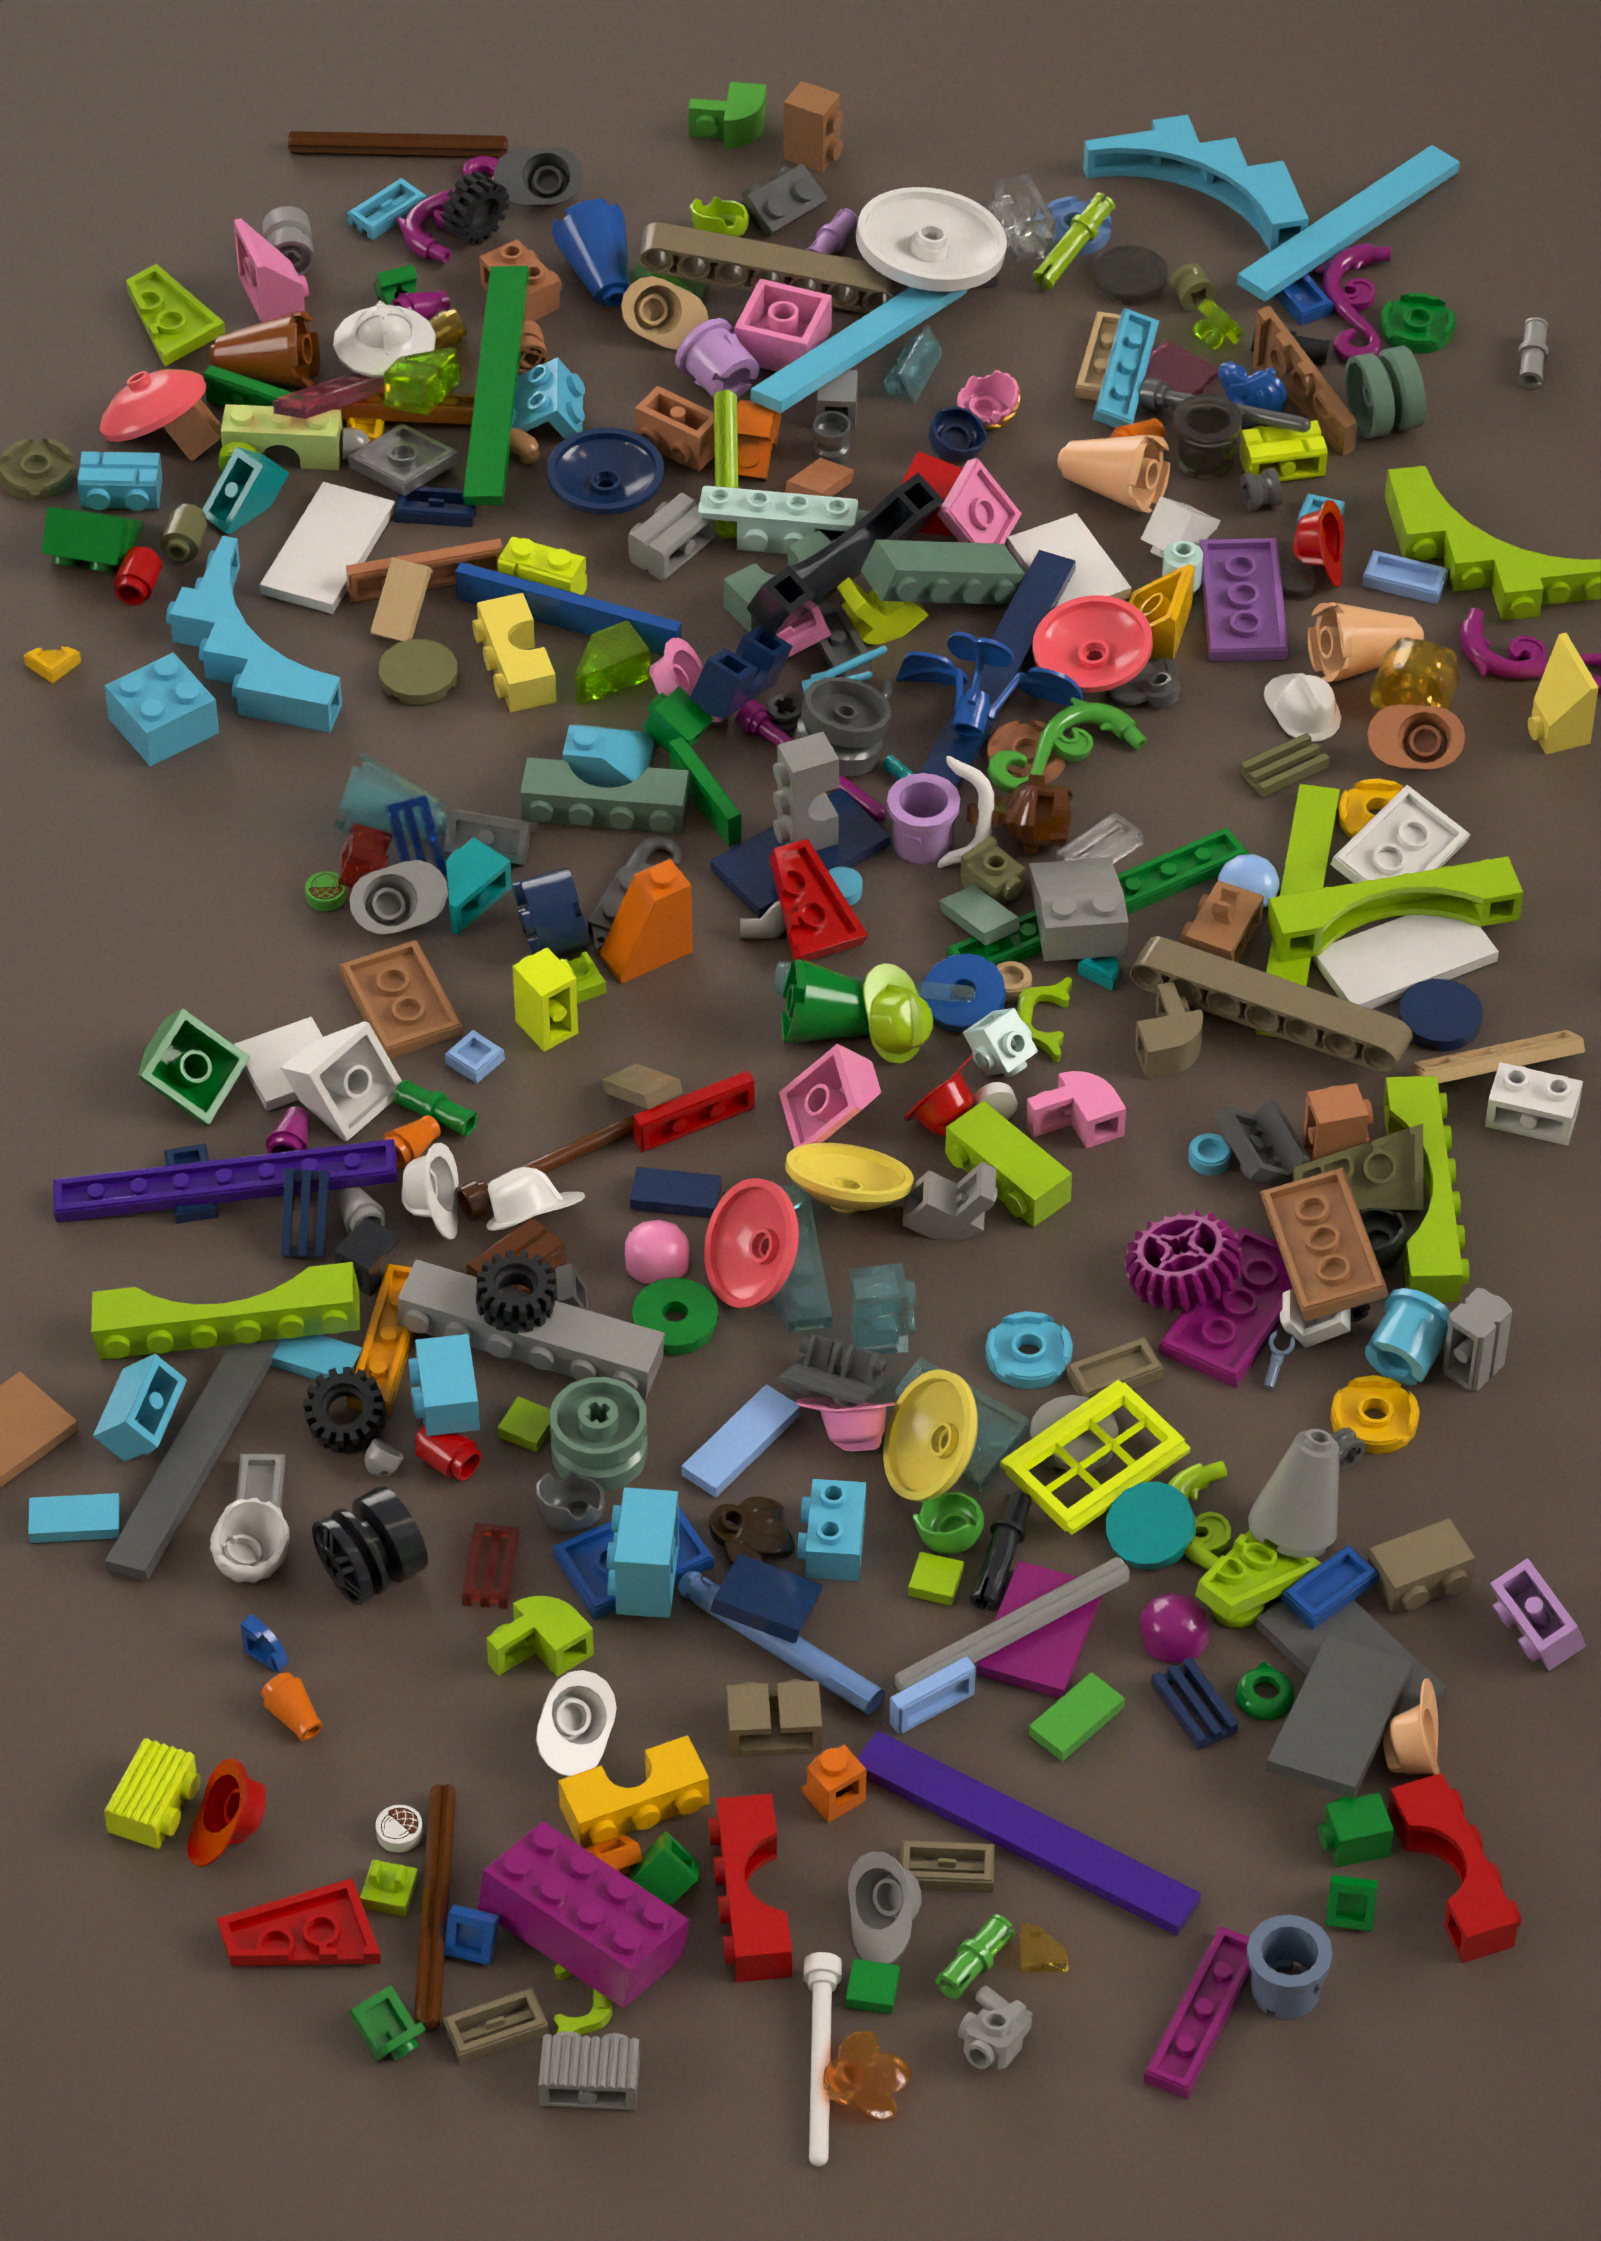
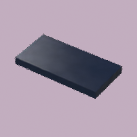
M842 788L828 795L839 816V836L837 845L816 851L827 870L836 867L851 868L891 846V836ZM772 826L710 860V870L758 918H761L772 904L779 901L769 857L774 848L786 844L778 842Z

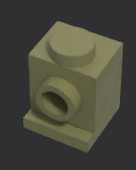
M993 836L988 837L961 856L960 884L965 888L974 884L1001 905L1008 901H1014L1024 891L1025 868L997 846V840Z

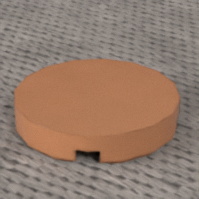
M1019 720L997 728L988 741V764L995 753L1002 750L1016 751L1025 755L1028 763L1024 768L1010 765L1007 767V771L1015 778L1028 776L1033 765L1040 734L1045 728L1046 723L1030 720L1029 724H1019ZM1053 750L1049 755L1042 776H1045V784L1058 778L1066 766V760L1060 758Z

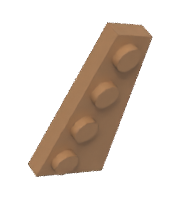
M1268 305L1257 310L1253 368L1256 371L1267 370L1269 367L1274 368L1276 371L1275 376L1285 386L1286 401L1302 417H1306L1310 421L1317 420L1323 438L1342 456L1355 451L1358 422L1353 414L1346 408L1271 306Z

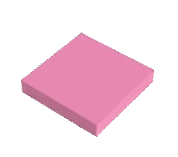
M978 458L966 462L945 502L937 513L959 542L1005 544L1007 537L1010 536L1022 514Z

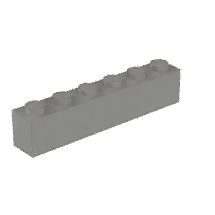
M415 1260L398 1297L397 1325L406 1327L415 1333H426L436 1337L469 1334L470 1347L489 1352L496 1357L510 1358L530 1364L539 1370H550L573 1377L577 1381L587 1377L613 1378L627 1383L639 1392L641 1398H647L663 1360L665 1333L555 1301L551 1317H546V1322L541 1327L534 1322L533 1331L526 1333L524 1326H519L518 1334L511 1333V1326L506 1325L502 1332L496 1330V1321L489 1326L484 1321V1314L480 1316L477 1311V1277ZM508 1286L499 1290L500 1293L511 1298H523L531 1294Z

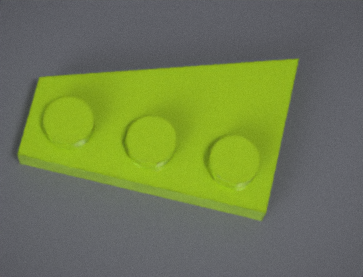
M154 264L126 280L127 292L164 367L215 340L218 336L225 334L224 321L158 264Z

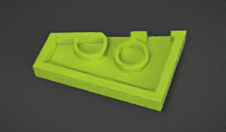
M1249 1529L1245 1535L1241 1533L1234 1541L1231 1551L1226 1556H1221L1199 1580L1195 1596L1212 1608L1214 1612L1229 1620L1281 1596L1283 1591L1322 1563L1314 1557L1299 1558L1281 1554L1276 1551L1278 1544L1265 1538L1264 1544L1261 1543Z

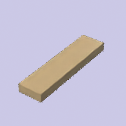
M1569 1030L1413 1062L1410 1067L1412 1076H1437L1438 1083L1495 1072L1498 1070L1500 1062L1523 1066L1584 1053L1585 1047L1582 1037Z

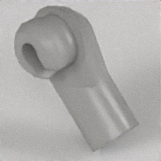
M779 901L772 904L761 918H740V939H775L780 937L786 930Z

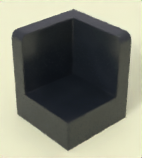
M365 1217L334 1249L335 1264L353 1262L359 1290L371 1297L381 1286L380 1263L398 1245V1235Z

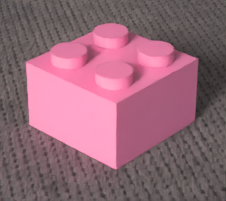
M759 279L734 327V334H736L741 345L757 360L761 368L778 372L826 341L832 330V295Z

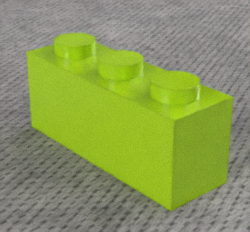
M984 1100L946 1126L945 1154L949 1161L955 1167L964 1169L968 1174L981 1162L996 1168L995 1188L998 1191L997 1198L1006 1205L1014 1216L1021 1217L1033 1228L1071 1201L1072 1173Z

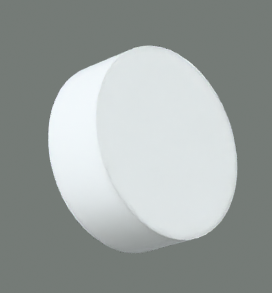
M1002 1082L989 1083L981 1087L973 1097L974 1106L984 1100L1005 1119H1009L1015 1113L1018 1105L1012 1088Z

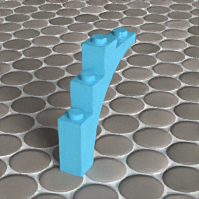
M1188 114L1152 120V130L1086 140L1084 143L1083 170L1087 178L1110 176L1146 177L1174 182L1199 190L1225 203L1243 216L1260 234L1270 252L1308 227L1309 218L1284 161L1248 166L1236 137L1200 143Z
M222 536L216 550L210 551L207 558L206 572L203 577H198L194 589L182 587L176 601H171L168 605L166 623L171 625L172 641L200 647L199 660L204 661L205 678L233 684L232 697L237 698L238 715L330 733L342 707L340 677L310 669L284 657L264 643L246 624L235 604L233 596L234 584L240 569L238 539Z

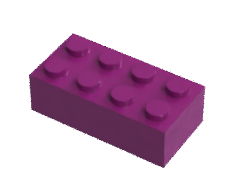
M544 1821L483 1870L477 1907L480 1911L499 1915L498 1923L623 2009L683 1958L690 1919Z

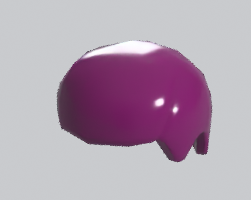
M1168 1593L1155 1597L1141 1612L1140 1631L1143 1635L1145 1650L1150 1656L1165 1663H1183V1660L1187 1658H1198L1208 1646L1209 1621L1204 1607L1190 1595Z

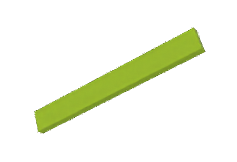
M1299 784L1280 896L1324 888L1340 789ZM1272 941L1266 973L1307 987L1312 957L1280 962ZM1256 1029V1035L1277 1037Z

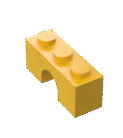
M687 1735L645 1750V1773L647 1780L637 1787L624 1788L615 1785L608 1779L602 1765L558 1780L560 1809L577 1844L586 1848L637 1829L646 1830L655 1826L660 1821L680 1814H692L702 1806L710 1804L709 1776L689 1736Z

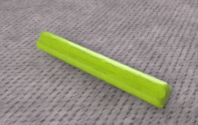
M731 390L717 391L714 395L715 486L738 488L737 395ZM715 520L717 536L721 537V539L737 537V522Z

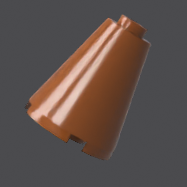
M295 311L218 336L215 344H212L210 347L211 364L258 381L300 388L312 387L316 382L310 380L311 375H318L320 369L318 333L310 332L307 323L314 322V320L307 311Z

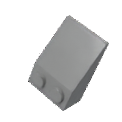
M1111 858L1029 863V875L1044 961L1126 956L1129 922L1124 893Z

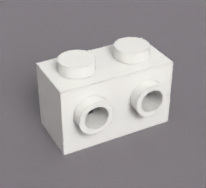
M1500 1062L1488 1099L1485 1127L1568 1146L1579 1110L1583 1081Z

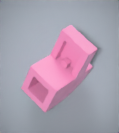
M1082 1071L1058 1074L1057 1089L1043 1091L1027 1099L1026 1127L1033 1138L1072 1125L1086 1149L1125 1136V1105L1115 1089L1106 1080L1092 1073Z

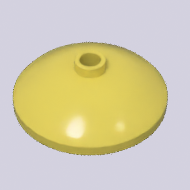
M812 1143L798 1146L787 1154L785 1163L787 1174L798 1187L817 1201L829 1205L833 1210L842 1213L872 1210L898 1202L911 1192L914 1181L910 1169L895 1158L872 1149L849 1144Z
M939 1369L920 1375L903 1391L891 1412L883 1443L884 1469L893 1490L905 1499L923 1502L924 1500L931 1501L938 1498L958 1481L971 1459L978 1433V1413L972 1391L966 1381L959 1375Z

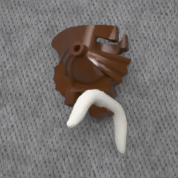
M951 756L946 757L947 764L952 771L971 782L977 789L978 803L967 804L966 820L971 825H976V833L969 845L944 855L938 862V868L961 863V856L990 837L992 827L1000 825L1007 826L1012 836L1023 845L1022 852L1039 853V845L1064 847L1068 839L1072 817L1069 801L1073 799V794L1070 787L1045 785V776L1032 774L1028 776L1027 781L1019 784L1008 796L994 797L990 781L980 770L962 763Z

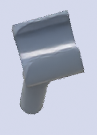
M1277 1331L1272 1333L1269 1338L1268 1347L1272 1355L1263 1387L1268 1390L1274 1389L1284 1358L1291 1355L1295 1347V1339L1292 1336L1288 1349L1284 1351L1276 1349L1273 1342L1276 1339Z

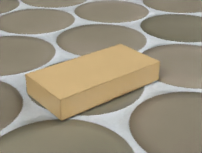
M392 557L370 631L373 636L396 642L412 639L432 572L429 566Z

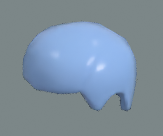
M1256 854L1236 856L1225 863L1218 876L1219 881L1263 895V908L1269 906V898L1277 897L1280 890L1279 877L1275 867L1268 859Z

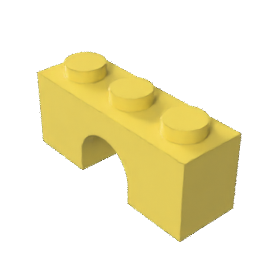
M518 593L477 602L478 619L472 620L473 633L476 642H483L485 646L483 647L484 662L488 671L494 670L495 672L493 680L498 698H505L510 712L557 702L556 675L545 647L526 650L535 648L534 619L524 594Z

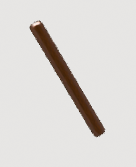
M291 131L288 136V148L291 153L491 156L501 158L508 153V139L505 135Z
M435 1784L430 1789L414 2023L416 2025L422 2022L424 2027L431 2031L436 2030L440 2026L445 1960L444 1946L447 1929L456 1803L455 1788L450 1784Z

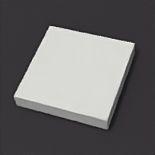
M312 1016L234 1044L250 1056L243 1069L266 1111L299 1100L281 1067L308 1043L323 1037Z

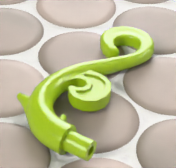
M1222 1460L1206 1466L1198 1463L1180 1471L1170 1480L1168 1485L1178 1489L1187 1500L1191 1497L1192 1501H1196L1199 1491L1208 1488L1210 1482L1226 1478L1227 1470ZM1211 1511L1202 1513L1196 1518V1534L1203 1533L1207 1536L1202 1538L1195 1536L1192 1544L1189 1543L1188 1547L1184 1550V1555L1207 1570L1219 1559L1216 1555L1225 1551L1231 1540L1229 1521L1222 1514ZM1265 1603L1229 1620L1214 1612L1212 1608L1210 1610L1212 1616L1220 1624L1229 1628H1244L1256 1622V1618L1264 1612Z

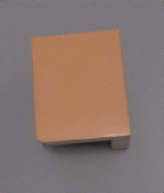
M200 399L188 411L163 426V428L189 460L193 461L221 439L222 425Z

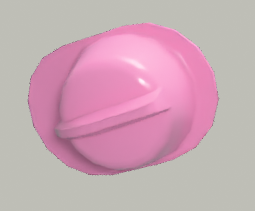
M679 637L671 638L665 645L664 656L658 662L651 665L649 674L658 694L663 692L668 696L680 686L691 696L703 670V665L695 650L686 641ZM712 716L714 718L712 722L714 723L723 721L719 717Z
M809 1397L796 1400V1404L799 1406L820 1410L829 1439L842 1450L851 1452L876 1450L880 1447L882 1435L885 1431L887 1406L896 1405V1402L876 1404L864 1402L862 1405L847 1407L834 1403L832 1398Z

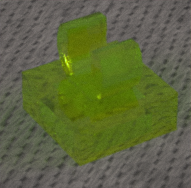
M1209 297L1198 307L1206 319L1197 322L1193 332L1202 339L1206 333L1212 331V334L1205 340L1212 350L1217 349L1222 344L1224 336L1235 345L1245 335L1232 317Z

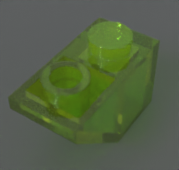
M444 348L399 357L384 372L385 408L428 415L459 384L461 365L457 364V349Z
M628 620L591 635L575 672L576 701L579 705L603 698L608 694L651 678L649 674L650 649Z

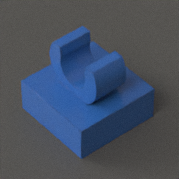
M453 1905L448 1914L444 1955L489 1965L494 1957L499 1915Z

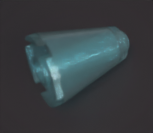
M362 752L359 753L357 758L360 763H363V766L361 768L354 765L339 805V809L343 810L341 816H344V821L335 819V830L434 842L437 835L445 836L449 813L445 812L447 803L372 756Z

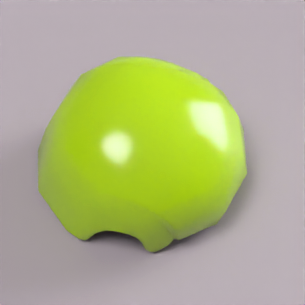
M715 196L709 205L704 206L701 200L696 198L689 207L694 229L740 237L745 233L749 224V215L745 206L736 201H722L718 196Z

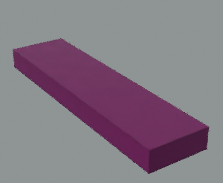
M1219 1925L1144 2072L1143 2082L1188 2100L1251 1975L1246 1954L1250 1937Z

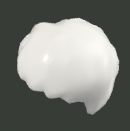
M257 1498L249 1500L240 1499L229 1504L218 1519L210 1538V1550L215 1565L225 1576L237 1583H256L261 1579L270 1578L283 1564L290 1543V1528L283 1517L281 1509L270 1501L262 1502Z

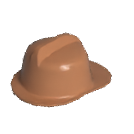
M1404 704L1387 706L1376 713L1370 721L1367 731L1368 744L1375 757L1386 765L1397 768L1422 770L1444 768L1458 758L1463 751L1465 743L1464 727L1458 717L1445 708Z

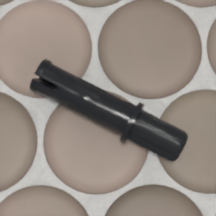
M1014 1489L1006 1494L999 1518L991 1524L990 1532L992 1538L974 1591L970 1596V1602L976 1608L984 1610L987 1600H989L987 1605L988 1611L998 1608L999 1599L1016 1548L1025 1539L1026 1532L1023 1527L1032 1504V1499L1030 1495L1023 1493L1020 1489Z

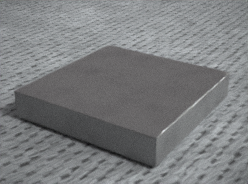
M403 423L348 456L349 468L404 496L459 463L458 451Z

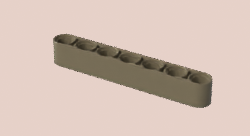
M662 222L650 223L642 231L640 264L645 270L652 273L750 292L754 291L759 279H765L832 295V307L865 314L872 312L896 296L897 282L884 276L865 261Z
M1155 936L1148 939L1129 972L1133 982L1146 991L1157 994V984L1174 982L1179 997H1185L1188 1005L1191 1007L1202 1009L1211 1014L1381 1073H1390L1395 1070L1413 1037L1409 1026L1398 1018L1165 937Z

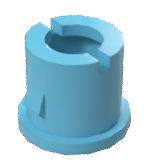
M1408 1288L1395 1289L1385 1300L1384 1310L1386 1313L1365 1347V1356L1373 1368L1383 1376L1411 1386L1416 1385L1418 1381L1421 1383L1424 1380L1442 1347L1445 1346L1448 1317L1451 1311L1434 1297L1421 1291Z

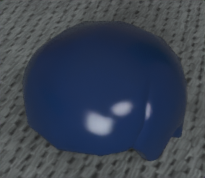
M954 406L940 409L935 414L929 426L928 438L932 450L942 460L958 464L974 459L981 452L987 438V432L981 419L970 409Z

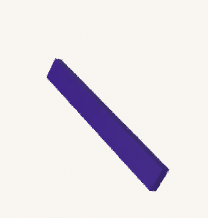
M394 1139L53 1179L54 1216L56 1222L174 1209L176 1206L216 1204L284 1196L285 1169L329 1171V1190L398 1182L396 1145ZM295 1179L294 1194H301L302 1180ZM311 1180V1192H318L319 1180Z
M878 1730L857 1758L866 1768V1779L1178 1936L1200 1903V1892Z

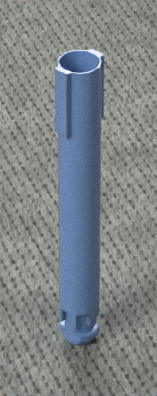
M689 1571L681 1578L678 1590L682 1597L685 1599L690 1598L702 1610L814 1681L819 1680L820 1685L865 1714H872L883 1702L886 1693L882 1688L800 1636L796 1643H791L712 1613L710 1611L711 1606L721 1586L705 1577L701 1579L702 1574L698 1571Z

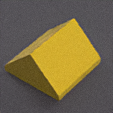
M1190 563L1132 592L1129 603L1144 614L1151 627L1153 648L1150 658L1160 659L1166 657L1174 660L1192 609L1195 568Z

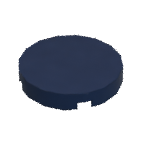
M1431 979L1418 982L1405 992L1400 1000L1399 1019L1411 1029L1413 1035L1411 1041L1424 1048L1428 1044L1430 1046H1437L1436 1050L1450 1051L1462 1048L1476 1038L1482 1024L1483 1007L1477 995L1465 985L1452 980Z

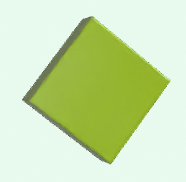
M518 1396L497 1427L498 1438L537 1453L551 1432L550 1409Z
M920 1552L908 1586V1596L952 1606L963 1574L964 1561Z

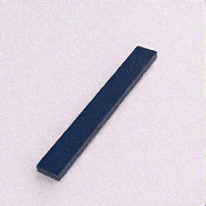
M1038 550L991 638L1009 647L1014 654V659L1010 666L994 667L984 664L979 690L989 695L991 706L1016 674L1022 672L1033 651L1035 631L1041 620L1057 606L1076 570V560ZM975 670L963 690V695L972 687ZM1005 702L998 709L995 720L987 719L983 736L980 738L965 737L952 729L956 713L953 709L919 773L935 774L943 777L959 790L964 778L952 771L947 764L946 757L951 756L962 763L972 766Z

